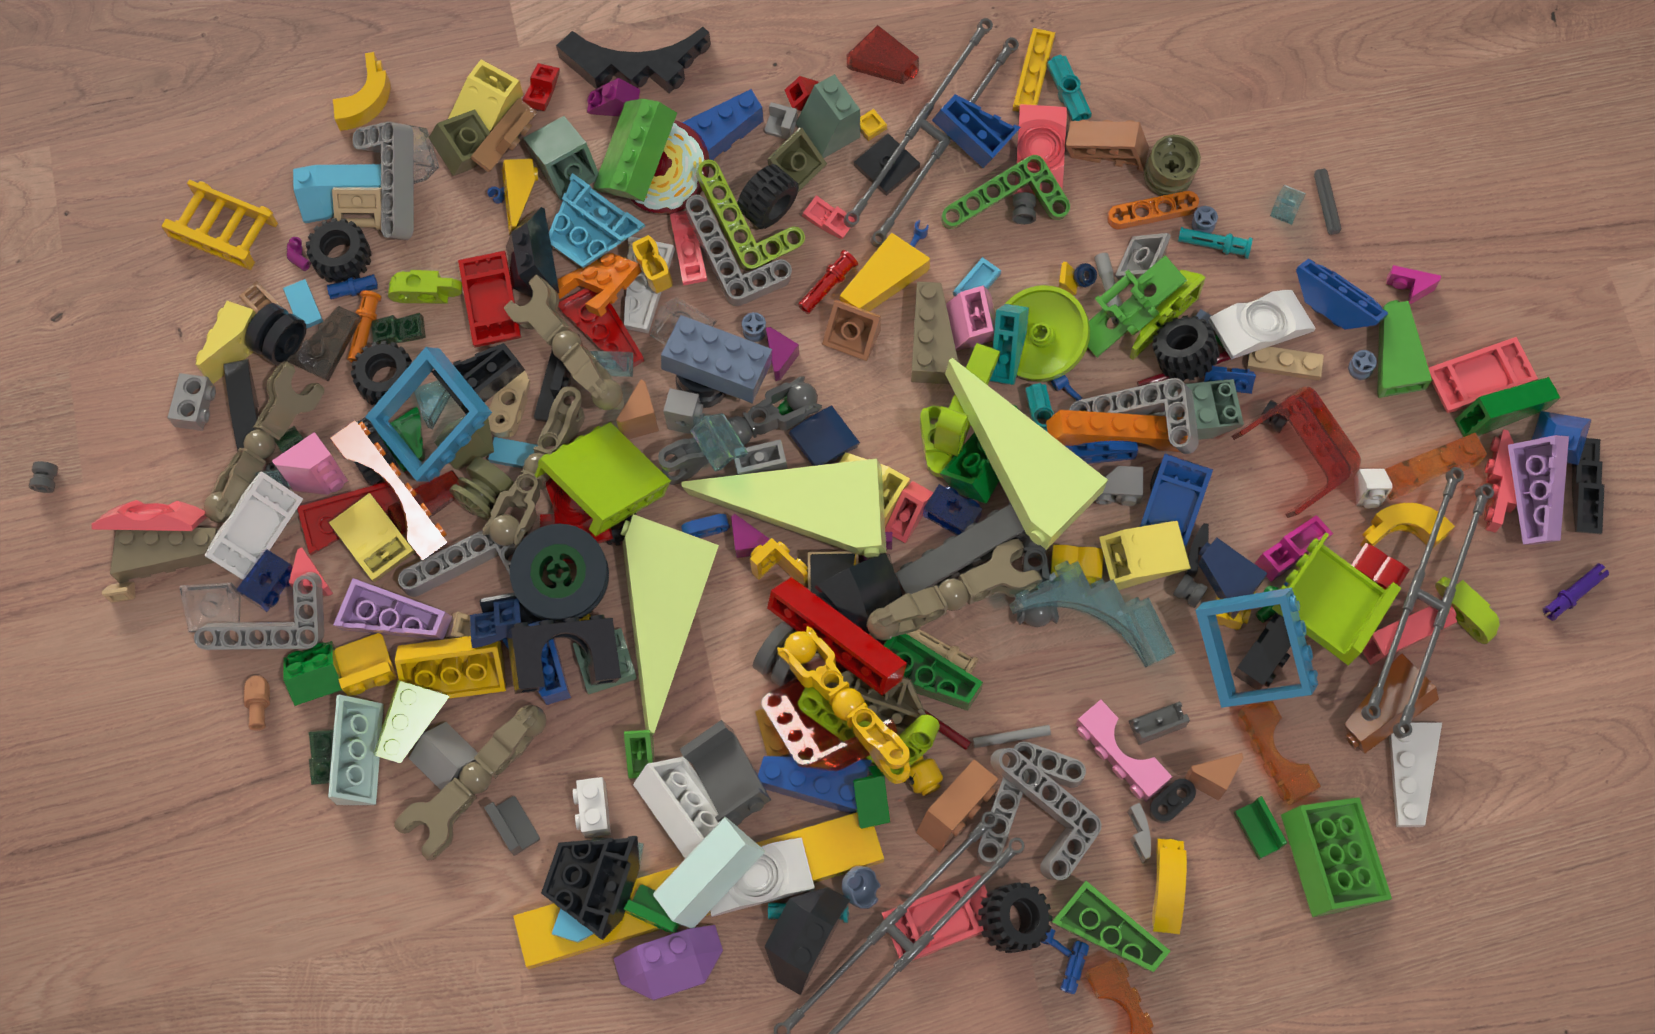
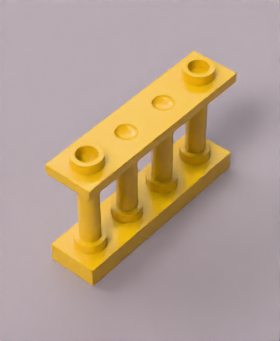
M189 180L187 184L194 195L179 220L174 222L165 219L161 227L167 236L251 270L255 261L251 257L249 250L265 223L276 228L278 223L273 216V212L264 206L259 208L214 190L202 181L197 183ZM203 198L214 202L200 228L193 230L187 226ZM223 207L234 210L235 212L221 236L217 238L209 236L208 232ZM246 215L256 219L242 244L237 247L230 245L229 240L243 216Z

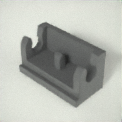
M1179 701L1129 720L1138 745L1186 728L1190 719L1187 714H1183L1181 709L1182 703Z

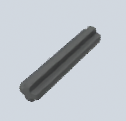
M1325 168L1318 169L1314 173V178L1327 231L1330 235L1338 234L1342 228L1328 171Z

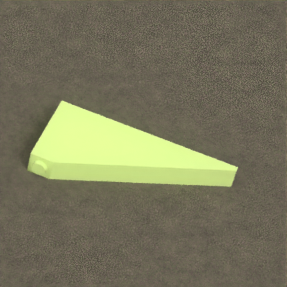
M951 358L945 375L965 414L968 415V420L1026 534L1030 536L1035 544L1041 545L1047 550L1103 493L1108 479L955 359Z
M877 459L682 482L683 489L691 496L870 558L879 556V553H886L882 467Z
M633 514L631 521L625 520L621 535L625 536L622 545L645 730H650L653 736L719 545Z

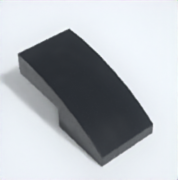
M1204 523L1201 526L1188 553L1191 569L1185 570V575L1188 574L1193 579H1195L1198 572L1199 552L1209 542L1208 523Z

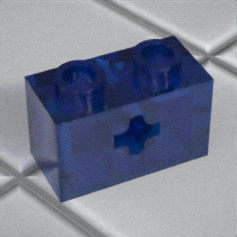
M939 484L925 505L923 516L958 536L965 532L969 525L978 523L981 518L982 508L975 500L971 498L965 499L958 495L954 488L950 486L944 487ZM954 508L958 509V511L955 510L953 513L950 512V510H954Z
M266 549L236 590L242 597L267 612L270 607L272 608L278 603L280 594L285 587L290 586L289 580L293 566Z

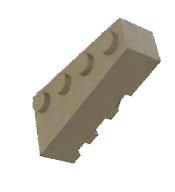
M917 282L911 382L950 384L945 375L948 362L951 358L958 362L942 284Z
M195 528L193 531L116 530L110 575L119 583H123L133 578L151 577V574L169 573L179 568H192L215 563L204 555L218 530L216 528Z

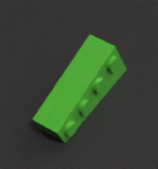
M1087 881L1083 883L1052 921V924L1151 973H1154L1171 952Z

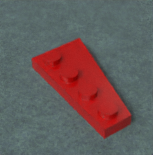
M585 288L560 301L558 310L623 373L645 361L610 302L605 307L607 312L602 317L588 312L585 303L598 293Z
M387 482L298 506L297 510L309 554L313 555L341 539L329 522L369 493L385 513L400 506V501L392 487Z

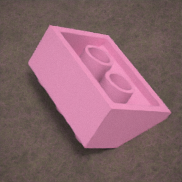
M315 432L272 460L293 491L328 495L331 492L339 491L344 486V483L348 481Z

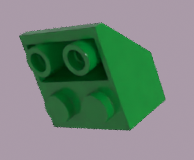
M332 641L328 643L321 642L310 649L294 651L283 657V681L294 706L342 690L339 679L342 677Z

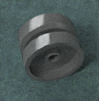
M781 622L770 633L759 649L752 665L762 675L771 673V680L781 688L786 687L796 677L787 662L778 655L777 648H784L786 639L790 634L796 632L786 622Z

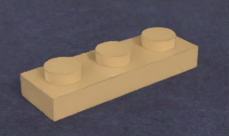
M1266 347L1248 354L1247 368L1252 371L1320 381L1324 355Z

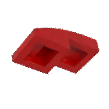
M537 63L530 77V86L523 98V102L533 109L545 111L553 95L560 68Z

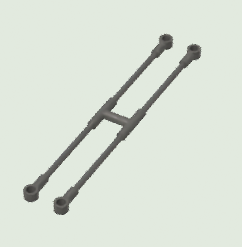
M983 18L978 23L977 30L969 41L970 44L929 103L924 105L921 112L906 131L904 139L864 197L859 199L852 211L845 215L844 224L847 227L852 228L859 222V216L867 206V201L907 143L914 138L920 128L939 141L931 153V158L890 218H887L879 231H876L871 236L873 246L880 247L887 239V234L895 224V219L936 159L941 157L952 141L946 133L941 132L926 121V119L934 109V104L974 46H977L984 35L988 34L992 29L993 23L990 19ZM982 24H985L988 29H985ZM1010 37L1004 42L1003 50L995 60L996 63L972 96L970 102L975 104L999 67L1004 65L1010 54L1017 50L1019 46L1017 39ZM1008 43H1011L1014 48H1010ZM848 216H852L855 222H850ZM875 236L881 237L882 242H878Z
M1458 467L1452 468L1445 475L1447 483L1443 492L1444 498L1421 563L1415 571L1402 607L1403 613L1378 684L1373 689L1368 705L1361 710L1362 717L1367 721H1372L1380 716L1381 710L1379 705L1384 693L1383 687L1408 616L1413 611L1416 600L1419 599L1437 609V616L1433 624L1434 630L1408 705H1405L1400 722L1393 727L1394 735L1400 739L1412 733L1411 720L1415 712L1414 706L1440 630L1444 628L1456 592L1455 587L1479 517L1484 512L1487 500L1494 495L1493 488L1488 484L1480 486L1475 491L1477 500L1473 509L1474 515L1450 584L1446 587L1442 600L1420 589L1426 574L1425 568L1449 500L1453 498L1458 482L1464 478L1463 471ZM1369 709L1372 710L1373 716L1369 713ZM1401 726L1404 728L1405 733L1401 731Z
M990 811L984 813L982 821L968 834V838L902 905L899 904L867 937L868 940L800 1009L797 1008L783 1023L776 1024L774 1034H778V1029L781 1026L787 1028L786 1034H791V1029L805 1016L804 1013L872 944L875 945L888 933L906 952L893 964L894 967L828 1033L838 1034L898 972H901L934 939L933 936L999 868L1002 869L1015 855H1019L1024 851L1025 845L1023 840L1017 837L1011 839L1009 847L995 860V864L929 931H926L913 944L895 924L907 912V909L973 842H976L988 829L996 827L998 823L997 815ZM992 816L995 821L989 825L985 822V818ZM1019 842L1022 847L1016 851L1012 849V844Z

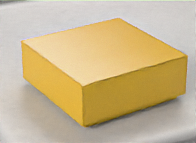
M874 108L860 117V132L868 141L887 129V124Z

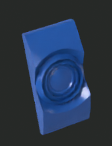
M1165 453L1140 527L1178 521L1186 549L1213 469Z

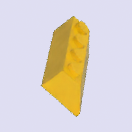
M471 636L399 645L397 647L395 664L398 678L401 681L450 696L448 699L506 691L501 640L477 648H472Z

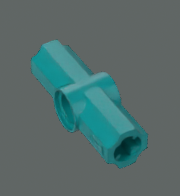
M1061 54L1054 56L1047 62V67L1057 87L1058 98L1067 107L1071 121L1091 118V110L1080 88V79L1074 75L1067 57Z
M1032 384L1025 388L1031 420L1047 432V425L1040 424L1037 421L1040 418L1048 420L1054 415L1046 384Z

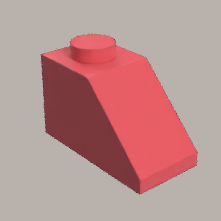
M912 481L902 491L887 523L885 532H892L893 537L906 543L924 516L934 492Z

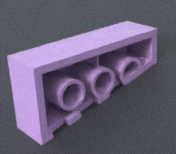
M353 578L333 626L342 631L443 640L452 616L445 611Z

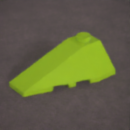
M1180 270L1187 281L1156 307L1159 314L1141 329L1130 353L1132 360L1153 342L1154 336L1158 335L1157 330L1163 328L1164 323L1167 321L1170 323L1173 321V318H1179L1199 299L1206 278L1204 275Z

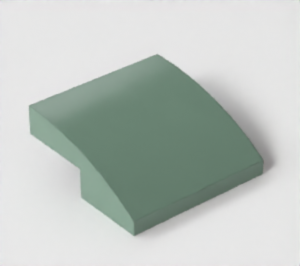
M621 628L614 630L621 679L616 683L591 685L586 654L578 643H573L588 695L637 679Z

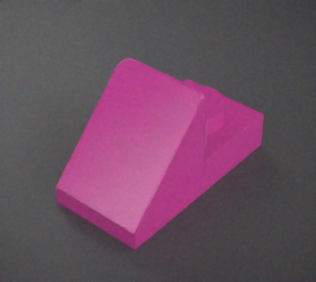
M1393 265L1387 276L1386 284L1392 285L1397 289H1410L1408 301L1409 305L1433 292L1441 280V275Z

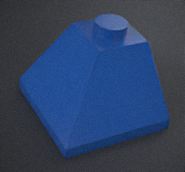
M1540 411L1532 440L1555 435L1569 436L1567 463L1578 465L1591 425V419Z

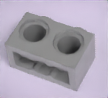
M179 373L167 417L174 427L203 431L204 425L209 421L210 402L214 400L216 394L215 386L210 379L205 376ZM201 388L198 393L192 394L196 389ZM195 410L191 416L186 417L190 411Z

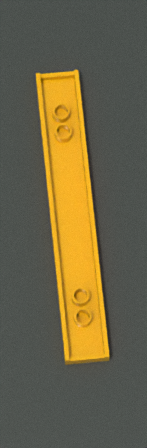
M857 813L757 842L762 847L774 842L802 838L813 884L847 874L855 866L870 867L884 862L875 827L861 829L858 825ZM677 867L637 878L629 900H633L640 885H645L656 891ZM555 904L513 916L525 965L528 969L661 930L627 914L625 911L623 920L604 940L593 934L587 937V939L576 943L552 935L560 908Z

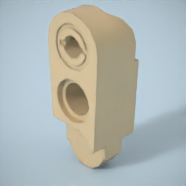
M525 371L494 395L489 407L492 413L488 419L491 434L496 437L509 438L514 436L518 430L531 384ZM507 400H515L514 403L510 405H505V402ZM501 418L505 419L503 423L499 424Z

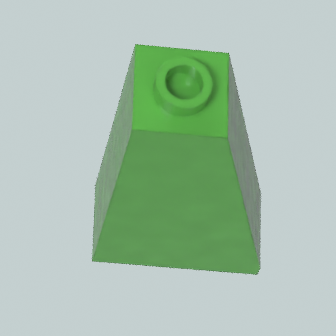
M1390 301L1383 307L1388 312V315L1379 322L1378 398L1426 390L1432 381L1409 301Z

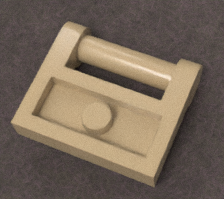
M334 187L332 189L334 218L340 221L341 218H344L343 213H374L375 218L344 219H347L348 223L350 221L354 222L360 228H376V230H381V188Z

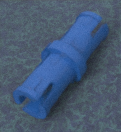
M375 274L356 279L351 277L347 281L327 285L331 300L352 295V297L357 296V293L363 290L378 289Z

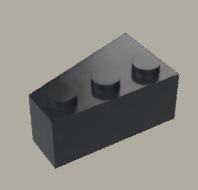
M504 343L476 353L474 357L464 361L458 360L453 362L455 368L484 403L525 371L519 360ZM436 370L431 371L467 415L469 410Z
M1276 612L1233 674L1255 690L1262 689L1264 685L1269 688L1277 676L1273 671L1278 665L1283 668L1291 656L1287 653L1291 644L1284 617Z

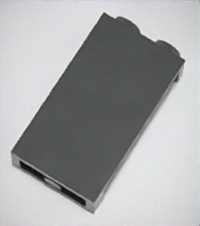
M720 720L680 748L683 757L693 764L719 814L715 817L718 823L724 817H727L738 826L742 823L743 819L754 812L760 811L766 803L771 801L736 734L723 720Z

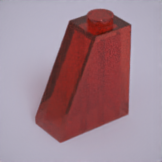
M878 25L846 55L848 69L899 84H904L908 79H913L919 72V57Z

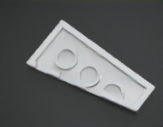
M630 236L628 238L629 252L627 259L638 263L632 244L641 238ZM656 242L659 253L666 261L669 269L675 251L674 245ZM643 271L627 288L624 326L628 330L649 333L661 292L656 294L651 290Z
M1411 723V735L1401 739L1397 738L1394 733L1389 736L1396 827L1425 826L1442 723Z

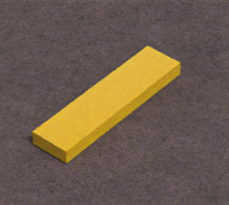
M1033 28L1012 111L1019 112L1020 104L1038 105L1047 70V62L1050 58L1056 32Z

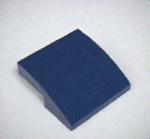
M832 405L804 420L788 433L812 466L832 464L836 462L839 456L857 448L860 443Z
M518 598L494 602V611L470 615L472 648L486 646L506 638L510 628H513L514 624L521 623L520 602Z

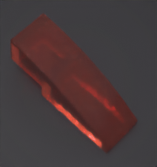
M451 470L413 489L417 494L413 498L419 505L424 503L432 514L430 517H432L455 500L449 490L454 484L459 485L457 482L459 478ZM400 501L388 506L387 516L399 532L403 534L406 532L403 509Z

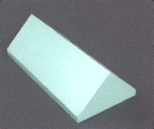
M337 695L328 798L336 805H376L380 757L375 756L374 752L382 730L384 707L382 703Z
M724 817L658 887L653 895L673 922L694 928L765 853V850L727 817Z

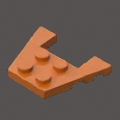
M614 253L606 254L585 268L581 267L557 279L560 292L558 293L559 299L577 286L589 289L598 294L585 303L587 310L602 317L607 312L605 307L608 303L614 304L618 299L616 294L622 288L626 290L642 270L639 263Z

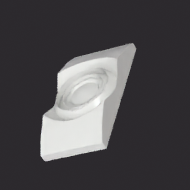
M1292 290L1273 291L1249 303H1236L1214 314L1208 320L1231 359L1314 332L1316 329Z
M260 471L241 495L229 518L217 531L204 556L248 583L303 498Z
M802 838L789 839L762 846L761 848L765 850V853L710 910L711 916L714 917L815 890Z

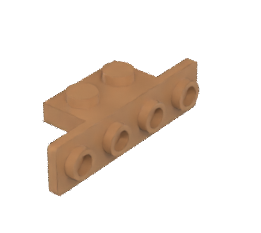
M518 98L473 153L471 159L487 172H490L508 149L513 151L521 140L517 137L520 134L525 136L532 127L530 121L537 112L523 102L522 99Z

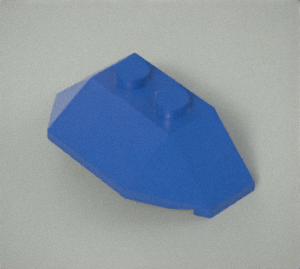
M1307 259L1297 267L1296 272L1305 303L1310 305L1315 312L1321 313L1330 319L1334 325L1344 330L1374 326L1388 315V312L1382 309L1381 305L1374 298L1336 272L1322 265L1315 264L1311 259Z

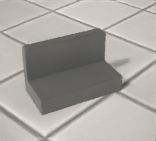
M512 796L498 806L492 802L484 807L514 856L540 840V836L515 796Z

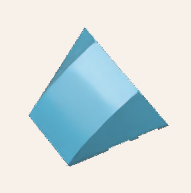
M572 173L569 179V187L562 197L563 202L558 214L554 218L549 236L551 246L580 267L585 268L644 228L645 224L627 211L626 213L594 191L589 184Z

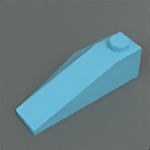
M381 164L312 165L293 169L294 193L303 222L311 223L334 217L332 189L334 187L381 188Z

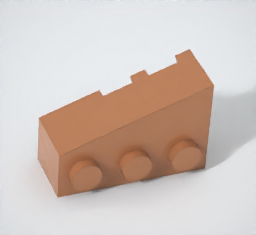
M1110 120L1071 121L1066 141V148L1071 158L1101 163V159L1116 162L1115 166L1123 167L1124 163L1138 166L1137 170L1144 171L1149 145L1140 122L1132 120L1125 122H1113Z
M974 759L927 810L916 833L940 853L954 836L957 837L966 826V821L969 818L972 820L982 808L980 807L983 801L988 803L997 791L994 787L998 778Z

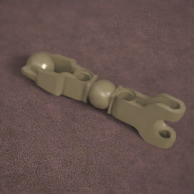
M536 274L529 281L533 290V297L530 302L525 306H520L510 300L504 307L505 311L514 322L530 330L535 329L547 344L552 346L554 355L564 363L572 377L591 393L593 403L599 409L621 410L624 407V401L620 385L612 379L609 372L598 362L592 353L583 346L579 335L571 330L558 313V293L546 280Z
M287 361L280 363L267 381L269 401L253 426L255 430L246 435L243 443L244 448H239L225 470L220 473L211 495L205 500V516L211 521L223 523L229 518L241 495L262 470L266 463L264 459L274 453L275 441H280L297 414L315 409L323 396L324 387L319 383H311L300 394H297L291 385L295 368Z
M564 387L559 391L551 406L548 420L538 438V446H535L533 449L534 453L525 459L521 475L518 476L509 491H503L499 494L491 511V517L483 527V536L490 534L492 540L498 545L509 546L514 544L515 548H517L537 519L535 506L540 497V489L543 490L544 482L551 478L547 473L538 478L534 476L538 468L537 463L543 455H550L557 451L560 446L568 445L571 439H574L580 431L585 416L583 409L580 407L582 398L578 389ZM574 396L575 400L572 404L565 405L563 402L565 397ZM547 446H555L550 450L545 449ZM527 486L533 487V488H532L531 490H529V491H524V490H523V488H525V487H527ZM516 506L519 509H526L520 523L512 515L504 514L508 507Z
M1013 539L998 545L994 549L989 562L959 575V580L955 578L947 579L940 584L939 588L935 585L913 594L907 593L888 604L885 608L876 609L867 620L869 635L881 641L890 640L892 637L918 630L921 626L938 619L942 615H946L947 610H960L967 602L972 604L998 593H1003L1010 597H1021L1037 589L1043 579L1036 570L1020 572L1011 566L1013 561L1021 557L1024 549L1021 540Z
M526 705L520 708L515 717L495 731L493 737L474 757L476 761L463 766L459 774V780L455 777L430 802H417L409 805L395 821V829L405 834L411 832L419 825H427L430 829V835L422 847V855L427 860L436 859L452 843L454 835L453 825L477 798L474 794L487 790L491 784L492 776L496 779L516 758H519L524 753L534 737L543 732L547 721L544 711L535 705Z

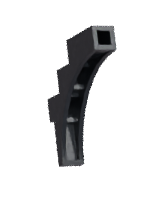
M701 27L691 36L674 45L651 51L627 52L601 47L571 31L556 45L559 58L595 89L609 83L613 76L637 88L644 86L650 77L667 93H671L683 84L685 80L684 68H689L695 58L700 54H704L709 49L711 40L709 31Z

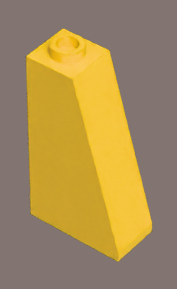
M891 233L841 293L840 301L870 312L927 273L930 269V258Z

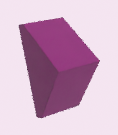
M767 327L766 335L768 346L772 349L771 362L775 381H780L799 356V344L775 329Z
M735 513L731 516L737 558L750 557L752 551L758 545L763 546L770 540Z

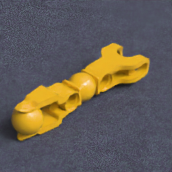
M807 626L806 632L797 631L790 634L785 641L784 648H777L778 655L787 662L791 671L804 687H813L823 698L829 701L834 714L841 720L847 721L849 728L853 727L855 736L869 752L873 761L886 778L894 784L905 782L910 776V752L906 744L868 708L862 694L854 688H850L847 681H843V676L836 667L835 653L821 638H818L811 627ZM816 651H818L825 660L826 665L817 667L816 671H806L801 664L810 662L815 656ZM832 682L838 684L835 688L826 687L827 684ZM861 721H869L871 723L867 727L858 725ZM901 767L904 769L902 774L899 775L893 774L890 768L899 769Z

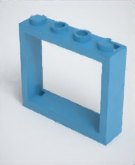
M425 347L365 417L371 421L378 434L416 481L431 482L434 477H439L440 471L446 464L455 459V454L458 450L470 442L471 436L475 431L485 425L483 422L492 412L440 348ZM435 369L469 410V413L422 464L388 421L431 371Z
M1292 588L1202 602L1195 610L1221 708L1312 695L1317 688L1318 672L1313 670L1311 663L1313 659L1312 649L1310 645H1307L1305 639L1306 625L1303 620H1300L1298 612L1300 610V602L1296 600ZM1280 604L1301 684L1236 693L1216 614Z

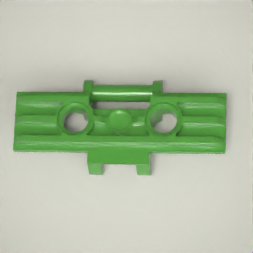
M1166 255L1138 279L1128 269L1124 277L1102 296L1098 295L1095 298L1103 309L1089 320L1090 340L1088 348L1097 358L1128 331L1133 336L1159 314L1156 307L1187 281ZM1131 282L1135 284L1131 288L1133 295L1121 306L1118 307L1114 304L1109 307L1107 305ZM1148 285H1155L1156 293L1151 297L1145 296V288ZM1111 317L1119 319V324L1114 329L1107 328V321Z

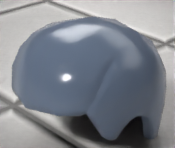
M855 866L843 878L842 894L851 899L849 903L853 906L869 909L878 902L876 891L881 885L871 868Z

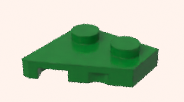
M416 406L390 424L417 458L423 461L425 458L421 414ZM383 440L402 471H407L406 467Z

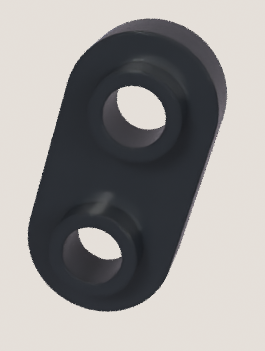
M1187 779L1175 780L1152 801L1149 809L1151 817L1158 823H1168L1173 820L1194 800L1196 796L1194 784ZM1177 791H1185L1186 797H1179ZM1165 807L1167 814H1160L1158 808Z

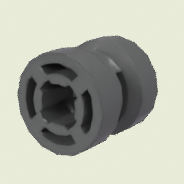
M1027 192L1015 194L1013 196V206L1015 207L1012 212L1013 222L1021 225L1035 222L1036 211L1034 207L1036 206V196Z
M34 462L32 466L33 478L29 481V488L41 493L54 492V477L57 476L58 466L49 462Z
M1186 574L1173 595L1179 599H1186L1188 605L1195 608L1208 587L1202 583L1197 584L1193 577Z

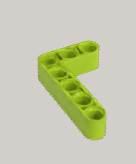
M709 159L704 160L696 170L698 182L742 269L746 271L757 269L796 250L803 244L805 240L804 232L799 227L794 226L756 243L719 165ZM706 166L712 168L714 176L711 178L705 177L702 174V168ZM720 188L723 190L724 198L721 200L714 198L712 194L713 189ZM731 210L735 215V220L731 222L725 220L723 212ZM739 231L745 235L744 243H738L734 240L735 232ZM788 233L797 235V244L793 245L788 242ZM767 243L775 244L777 247L775 255H770L766 251ZM746 253H752L755 256V265H749L745 262L744 256Z
M976 343L966 369L988 385L1000 351ZM956 394L949 408L943 407L936 425L934 448L958 456L971 424Z
M805 687L798 701L799 708L866 759L872 760V763L876 765L869 752L855 736L853 727L849 728L847 721L841 720L834 714L829 701L823 698L813 687ZM931 715L918 717L898 735L909 749L910 766L927 752L934 743L940 724ZM861 721L858 725L867 727L871 723L869 721ZM903 767L899 769L890 768L891 772L897 775L902 774L904 771Z

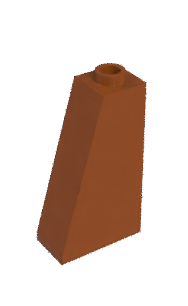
M1403 653L1395 659L1390 667L1379 705L1381 710L1380 716L1372 721H1367L1361 714L1362 708L1368 705L1373 689L1378 684L1377 682L1344 724L1347 732L1346 740L1354 749L1358 747L1364 754L1393 734L1394 725L1400 722L1405 705H1408L1419 669ZM1426 676L1414 706L1415 712L1412 719L1439 700L1436 686ZM1369 709V713L1373 716L1372 710Z

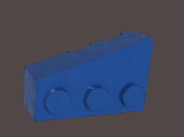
M1100 441L1065 446L1087 464L1134 460L1138 453L1137 442Z

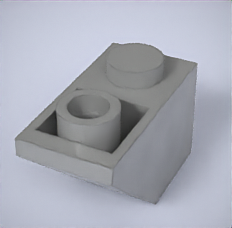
M1117 466L1105 477L1108 481L1104 491L1095 500L1097 504L1108 505L1111 502L1121 503L1124 506L1140 504L1143 496V467Z

